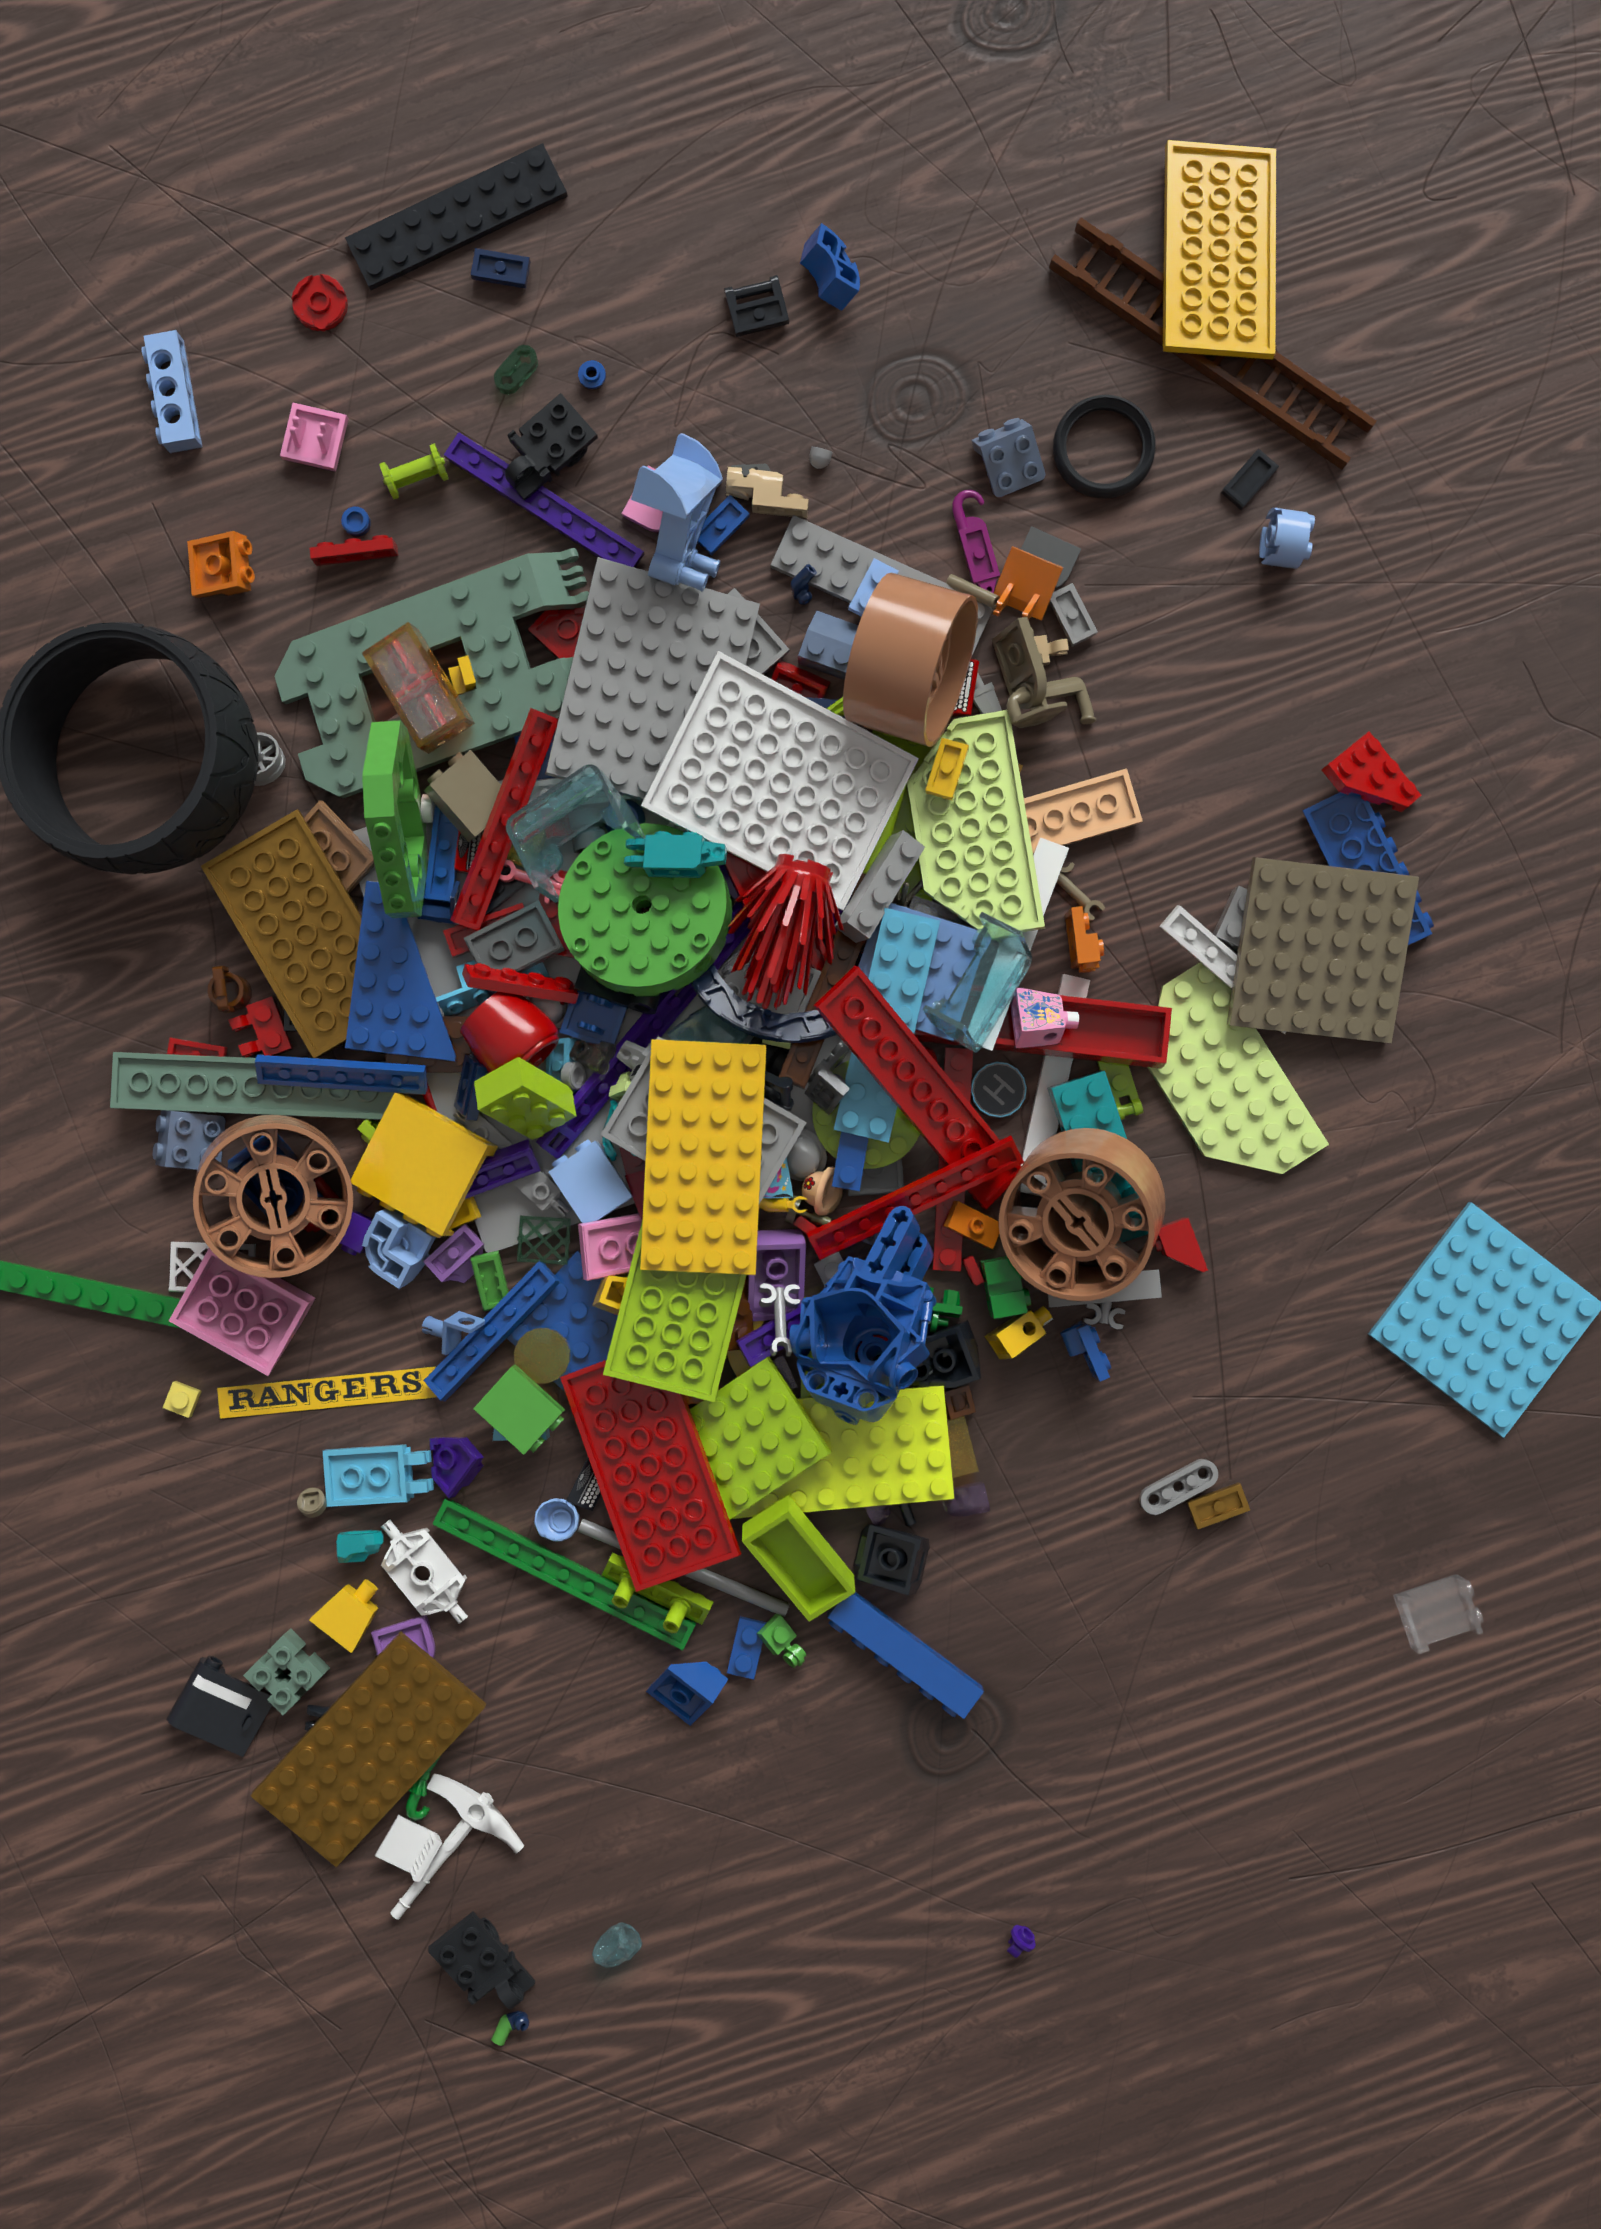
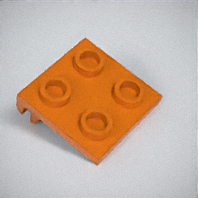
M1012 546L994 590V594L1000 596V599L996 603L997 607L993 611V615L999 616L1004 607L1008 605L1022 611V617H1028V620L1032 616L1042 621L1063 567Z

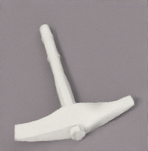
M433 1774L427 1789L446 1798L457 1809L462 1820L444 1841L421 1881L414 1882L404 1896L399 1898V1902L390 1912L395 1919L399 1920L404 1912L411 1907L410 1905L427 1883H430V1879L457 1849L472 1828L494 1835L504 1841L516 1854L524 1847L515 1831L492 1804L494 1800L489 1793L483 1792L480 1795L455 1780L439 1774Z

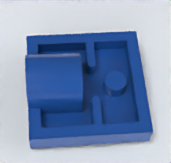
M1080 1321L1060 1332L1070 1357L1083 1353L1092 1377L1099 1382L1110 1378L1107 1370L1112 1368L1106 1354L1099 1351L1096 1345L1101 1342L1094 1327Z

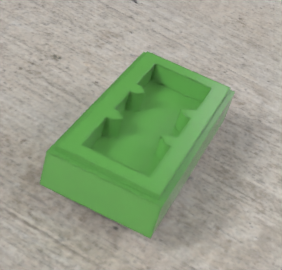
M499 1251L471 1256L470 1259L483 1311L492 1310L509 1292Z

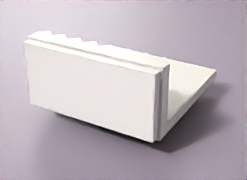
M398 1815L375 1856L411 1873L413 1881L420 1882L442 1845V1841L437 1833Z

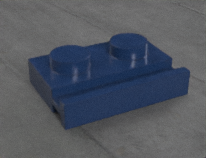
M465 1053L454 1106L463 1116H466V1120L477 1121L479 1110L474 1081L487 1075L488 1070L478 1062L474 1054Z

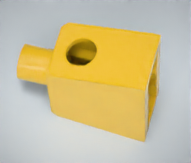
M1044 1306L1035 1312L1027 1310L1028 1313L1015 1315L984 1336L999 1359L1014 1358L1046 1334L1043 1326L1053 1320V1318ZM1023 1325H1024L1025 1328H1026V1332H1025V1333H1024V1331H1023Z
M366 1579L357 1590L347 1584L317 1611L309 1621L352 1653L360 1644L378 1610V1607L370 1601L378 1588Z

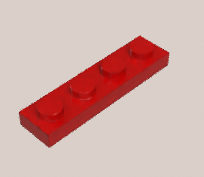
M481 963L475 965L465 964L462 972L467 987L572 1004H576L579 995L577 990H574L573 982L565 977L549 978L536 972H530L529 974L519 973L511 968L500 970L490 968Z

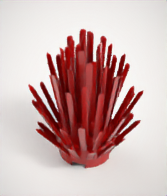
M779 854L775 866L747 887L746 891L735 900V902H741L753 894L749 902L728 925V927H732L728 934H732L747 917H753L747 926L751 931L731 973L742 970L744 965L751 959L744 977L747 980L742 990V996L748 992L747 1002L752 1000L756 988L759 991L756 1002L758 1004L762 1003L764 1009L769 1007L773 992L777 993L774 1002L776 1010L780 1007L781 1002L784 1005L787 1004L789 992L792 994L799 960H801L797 987L799 990L802 989L804 978L803 993L807 995L815 931L816 949L820 950L821 940L823 939V925L827 962L832 965V959H834L833 935H836L833 914L839 929L844 931L830 885L833 872H830L831 869L809 859L807 862L801 860L793 861L794 855Z

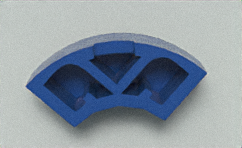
M821 223L805 242L800 264L808 269L815 278L819 288V298L842 311L859 292V272L856 263H851L844 250L847 247L832 230Z

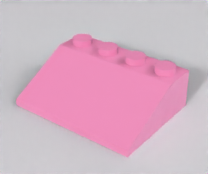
M209 1248L169 1322L269 1376L316 1298L281 1278L257 1277L240 1272L220 1260Z

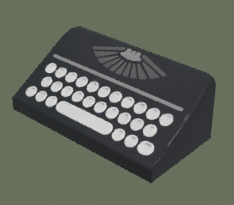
M587 1458L566 1501L593 1511L601 1492L589 1458Z

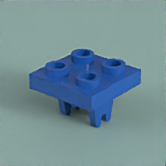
M577 991L579 995L576 1004L569 1003L559 1032L612 1051L628 1008L609 1002L606 999Z

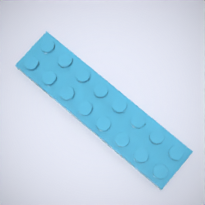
M884 908L885 914L882 917L868 979L914 1034L940 920ZM851 1052L845 1078L846 1085L850 1089L840 1101L834 1130L889 1143L897 1105L853 1052Z

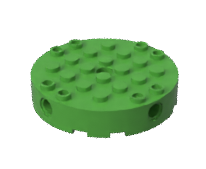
M643 823L624 826L596 839L581 852L569 868L559 895L558 919L563 939L574 958L593 979L603 986L616 992L620 991L634 994L635 996H656L659 993L672 989L678 990L699 978L721 953L726 943L728 925L732 920V901L729 889L718 865L706 867V872L700 878L649 877L642 867L625 866L624 858L626 856H644V851L627 849V839H645L646 835H654L658 831L669 832L672 835H683L684 833L679 829L661 824ZM651 907L648 912L641 914L642 908Z

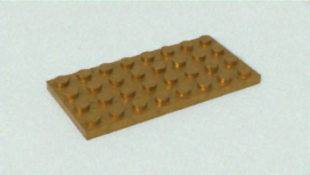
M297 809L201 865V868L312 1057L319 1058L346 1042L362 916L303 815Z
M400 1631L253 1790L251 1797L337 1867L483 1711L486 1703Z

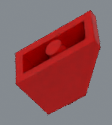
M1183 1217L1162 1225L1154 1245L1157 1252L1161 1251L1163 1256L1198 1272L1208 1271L1189 1218Z

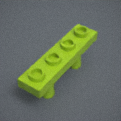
M612 1552L601 1576L619 1584L612 1598V1603L619 1608H626L636 1590L624 1556H619ZM670 1580L636 1592L669 1609L663 1623V1628L670 1633L678 1632L684 1617L702 1625L713 1604V1601L705 1598L702 1594L694 1593L682 1587L679 1583Z

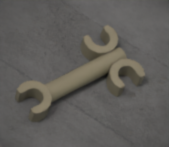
M1072 862L1068 867L1061 868L1056 883L1080 906H1083V913H1088L1089 921L1092 922L1095 918L1090 914V907H1097L1101 912L1105 907L1098 900L1091 901L1064 875L1073 869L1075 864Z

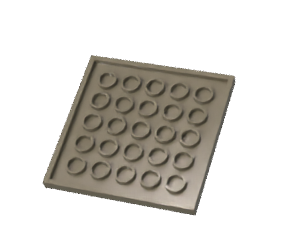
M1252 857L1227 1024L1230 1026L1392 1043L1419 877Z

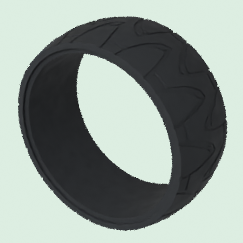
M129 622L96 623L87 625V627L75 628L57 636L50 641L51 643H46L35 652V655L31 656L15 676L10 685L11 688L7 690L3 700V707L0 709V781L13 809L28 828L50 848L69 859L97 870L131 875L158 873L184 866L195 861L196 858L204 856L226 838V835L233 830L239 821L238 819L241 818L247 808L253 793L254 780L256 781L259 753L257 733L251 712L241 692L228 673L214 659L186 639L156 627H146L144 624ZM136 660H171L186 675L201 705L205 725V750L200 773L188 798L178 811L160 827L135 840L112 845H101L87 835L76 823L60 791L56 761L58 740L62 726L80 694L107 671Z

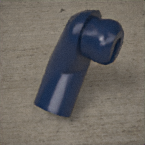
M806 564L791 581L792 595L801 605L809 603L812 599L808 583L817 572L810 564Z

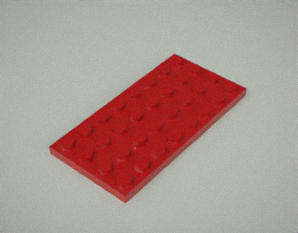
M606 1360L560 1377L636 1592L742 1554L685 1395L603 1375Z

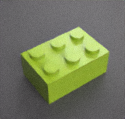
M520 1057L474 1081L478 1110L532 1140L543 1136L548 1131L562 1126L567 1121L576 1117L572 1089Z

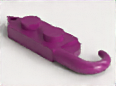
M964 490L954 497L952 503V512L958 529V536L972 583L986 590L990 588L993 593L996 581L1000 578V572L986 523L978 517H965L962 506L963 501L967 498L976 499L979 505H983L984 500L978 492Z

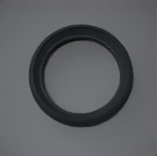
M1114 395L1092 396L1076 403L1060 420L1053 440L1055 464L1063 479L1076 491L1089 497L1103 499L1124 495L1137 487L1150 471L1156 450L1154 431L1143 411L1132 402ZM1110 410L1122 414L1135 425L1141 437L1142 455L1138 466L1129 476L1115 483L1101 484L1085 479L1073 468L1067 455L1066 441L1071 427L1079 418L1093 411Z

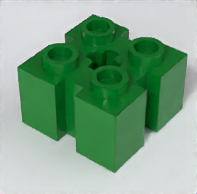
M1003 1256L979 1261L982 1277L985 1281L983 1283L989 1316L997 1319L1028 1313L1027 1306L1031 1305L1029 1290L1025 1289V1287L1022 1288L1021 1278L1023 1277L1017 1272L1008 1257Z

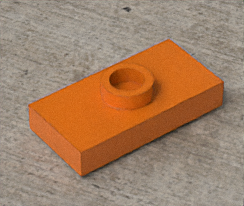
M959 1201L953 1202L944 1227L988 1249L994 1248L1000 1234L999 1221Z

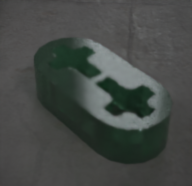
M529 345L518 346L496 370L494 381L501 393L507 395L515 393L536 370L538 358L532 347ZM530 355L531 362L529 364L526 362L521 364L520 356L527 357ZM511 376L513 383L509 384L506 382L502 385V377L508 378Z

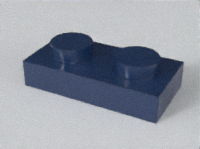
M475 248L471 278L472 280L526 288L531 264L530 257Z

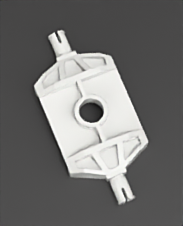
M391 1519L383 1524L381 1528L392 1540L381 1566L420 1615H430L444 1610L447 1612L449 1610L458 1624L465 1620L468 1615L457 1604L458 1601L456 1599L467 1577L466 1575L462 1576L428 1532L430 1530L424 1528L403 1534L402 1532L400 1533ZM418 1566H425L429 1569L430 1577L428 1580L422 1581L416 1577L415 1570Z

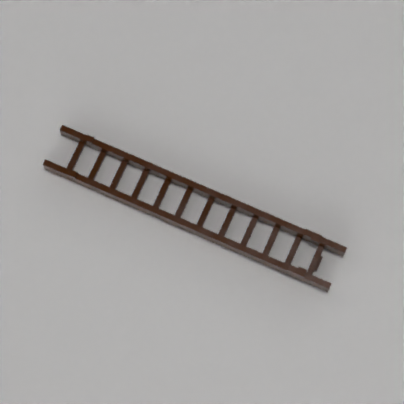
M1081 217L1076 224L1074 232L1092 243L1093 246L1089 251L1086 250L1076 264V267H1073L1055 254L1051 259L1049 269L1163 346V328L1150 319L1163 302L1164 274L1125 248L1123 243L1108 233H1103ZM1099 249L1116 260L1100 284L1085 270ZM1121 265H1124L1137 274L1138 277L1121 300L1105 288ZM1144 280L1161 291L1145 315L1128 305ZM1276 351L1273 359H1260L1274 370L1258 393L1241 382L1257 358H1248L1236 377H1233L1219 367L1225 356L1217 355L1213 362H1211L1201 354L1171 352L1341 470L1347 465L1351 457L1331 443L1347 420L1367 433L1377 421L1353 405L1348 398L1340 396ZM1281 373L1297 385L1283 406L1278 408L1265 399L1264 396ZM1302 389L1319 399V402L1303 424L1286 413ZM1325 404L1342 415L1326 440L1319 433L1316 434L1309 429Z

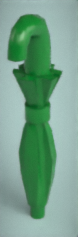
M439 1758L408 1790L411 1793L407 1800L406 1813L412 1820H422L430 1811V1808L423 1806L420 1811H416L421 1796H427V1780L430 1776V1771L435 1767Z

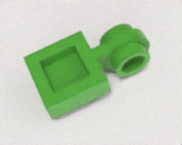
M775 1614L756 1633L773 1655H779L784 1650L783 1659L792 1668L801 1666L805 1662V1651L798 1644L793 1646L789 1644L797 1635L780 1614Z

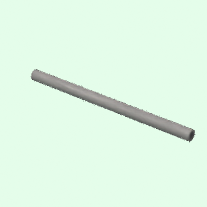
M582 1519L577 1532L621 1549L615 1531ZM704 1568L684 1575L773 1613L780 1614L785 1617L790 1605L787 1602Z

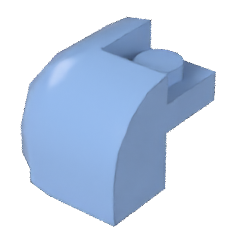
M383 1209L375 1214L364 1236L362 1246L365 1247L366 1257L370 1263L368 1267L378 1276L400 1289L410 1283L425 1265L423 1261L430 1256L428 1252L436 1237L425 1231L426 1227L419 1223L417 1225L403 1219V1213L396 1209L395 1211Z

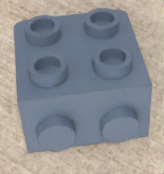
M1014 418L1004 423V427L997 430H984L978 434L979 437L971 440L974 451L983 458L990 485L996 497H1002L1045 478V470L1032 425L1023 419Z
M161 1110V1115H158L156 1120V1131L159 1132L158 1143H155L153 1147V1159L156 1160L155 1165L197 1170L207 1148L224 1132L225 1118L217 1115ZM222 1151L215 1158L219 1162H221Z

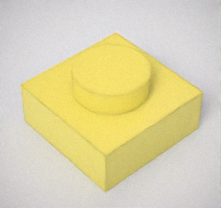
M173 1381L163 1408L190 1418L202 1391L181 1382Z

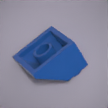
M707 1662L671 1664L651 1684L646 1692L691 1726L714 1703L728 1678L721 1674L719 1669Z

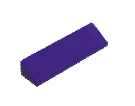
M529 1139L499 1149L493 1156H486L465 1199L539 1172L540 1167Z

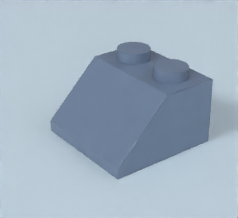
M816 611L799 651L798 664L845 680L848 660L858 625Z

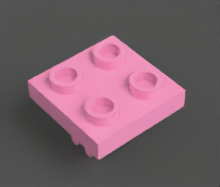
M292 403L280 457L283 460L336 472L349 418L345 414Z

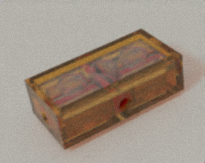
M407 622L362 652V655L419 749L429 754L475 724L421 632L411 623Z

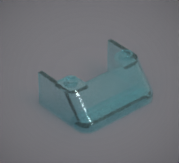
M588 764L581 767L512 814L506 823L507 834L534 889L555 903L559 901V897L550 877L557 873L563 864V856L559 847L602 818L613 829L623 828L635 839L646 838L630 806L604 772L595 765Z
M981 912L979 915L984 927L976 931L972 940L976 954L949 999L942 998L940 1001H935L931 1007L925 1005L923 1008L931 1024L973 1052H978L984 1045L1032 962V955L1022 931L984 912Z

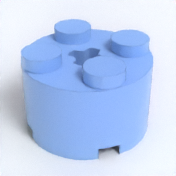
M1273 507L1266 516V519H1271L1269 526L1263 527L1261 532L1259 555L1260 558H1265L1261 563L1297 569L1303 559L1308 560L1311 556L1312 543L1309 542L1310 532L1314 528L1315 516L1309 515L1307 512Z

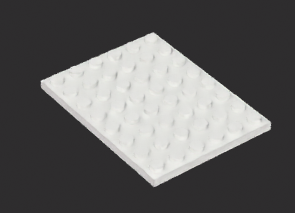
M717 651L641 807L689 832L703 835L704 839L708 842L725 844L727 852L766 872L775 866L779 854L794 855L793 861L801 860L807 862L809 859L825 865L831 869L830 872H833L830 885L837 908L843 911L919 758Z

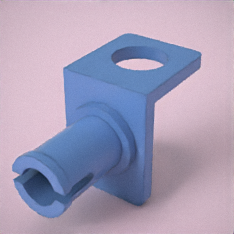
M458 1311L444 1321L427 1316L422 1324V1327L426 1328H423L422 1332L442 1338V1354L448 1355L461 1342L462 1331L466 1333L474 1332L485 1325V1319ZM462 1321H470L473 1324L464 1325Z

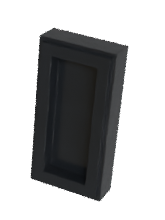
M1258 448L1222 489L1221 493L1242 510L1279 466Z

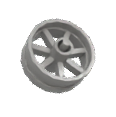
M259 732L257 733L259 749L258 772L256 781L254 780V786L266 785L276 780L283 772L286 761L278 742L271 735ZM263 746H269L262 751ZM276 751L275 757H268Z

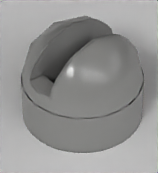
M812 446L809 461L817 469L825 468L830 463L833 452Z

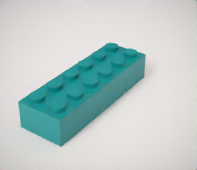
M1099 1070L1047 1088L1061 1132L1079 1128H1094L1106 1130L1127 1139L1105 1071ZM1070 1158L1074 1172H1081L1083 1159ZM1090 1168L1091 1172H1095L1104 1176V1173L1100 1168ZM1117 1172L1110 1179L1117 1187L1121 1198L1136 1193L1128 1181ZM1131 1211L1128 1213L1130 1218L1142 1219L1138 1212ZM1123 1228L1119 1240L1126 1242L1147 1235L1149 1231H1132Z

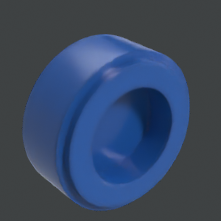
M350 507L342 515V526L348 534L359 537L369 531L371 520L364 509Z

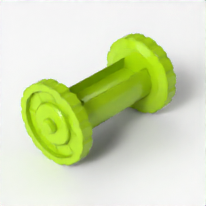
M435 443L430 445L431 454L392 469H389L385 462L379 464L384 477L383 482L388 487L393 499L399 498L398 488L439 474L443 481L449 479L444 467L445 460L441 458Z

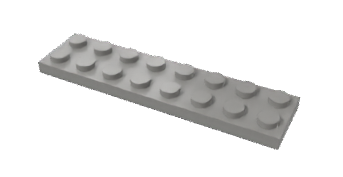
M793 515L771 563L772 569L792 578L806 564H810L814 567L817 574L808 585L848 603H851L874 558L899 571L898 575L954 590L947 583ZM978 601V622L972 655L993 611L992 608Z

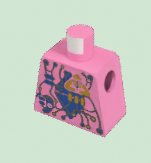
M1016 988L1010 1004L1016 1048L1058 1044L1061 1041L1065 1028H1078V1012L1063 1011L1062 998L1059 995Z

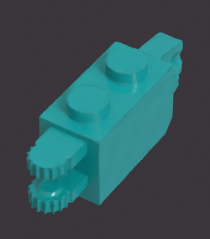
M658 831L654 835H646L645 839L632 838L626 840L627 849L644 851V856H626L624 858L625 866L642 867L649 877L700 878L706 872V867L726 864L727 848L725 844L705 841L703 835L696 832L672 835L669 832Z

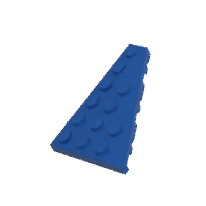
M366 881L345 1048L456 1062L457 1055L455 1054L408 919L391 918L385 914L379 883Z

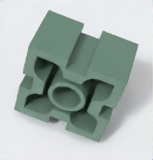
M291 1628L243 1675L258 1691L265 1687L272 1694L267 1700L282 1715L330 1669L315 1652L309 1657L302 1650L306 1643ZM286 1668L291 1671L288 1676L283 1672Z

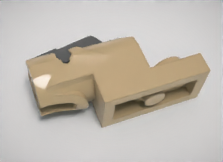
M742 464L728 467L726 496L731 495L747 501L749 498H753V513L789 517L795 515L799 518H807L808 499H803V496L799 494H788L787 497L782 496L783 475L771 471L767 464Z

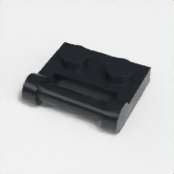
M778 275L769 277L767 281L735 289L732 286L724 288L736 337L789 324V317ZM771 291L773 293V296L738 305L736 303V300Z

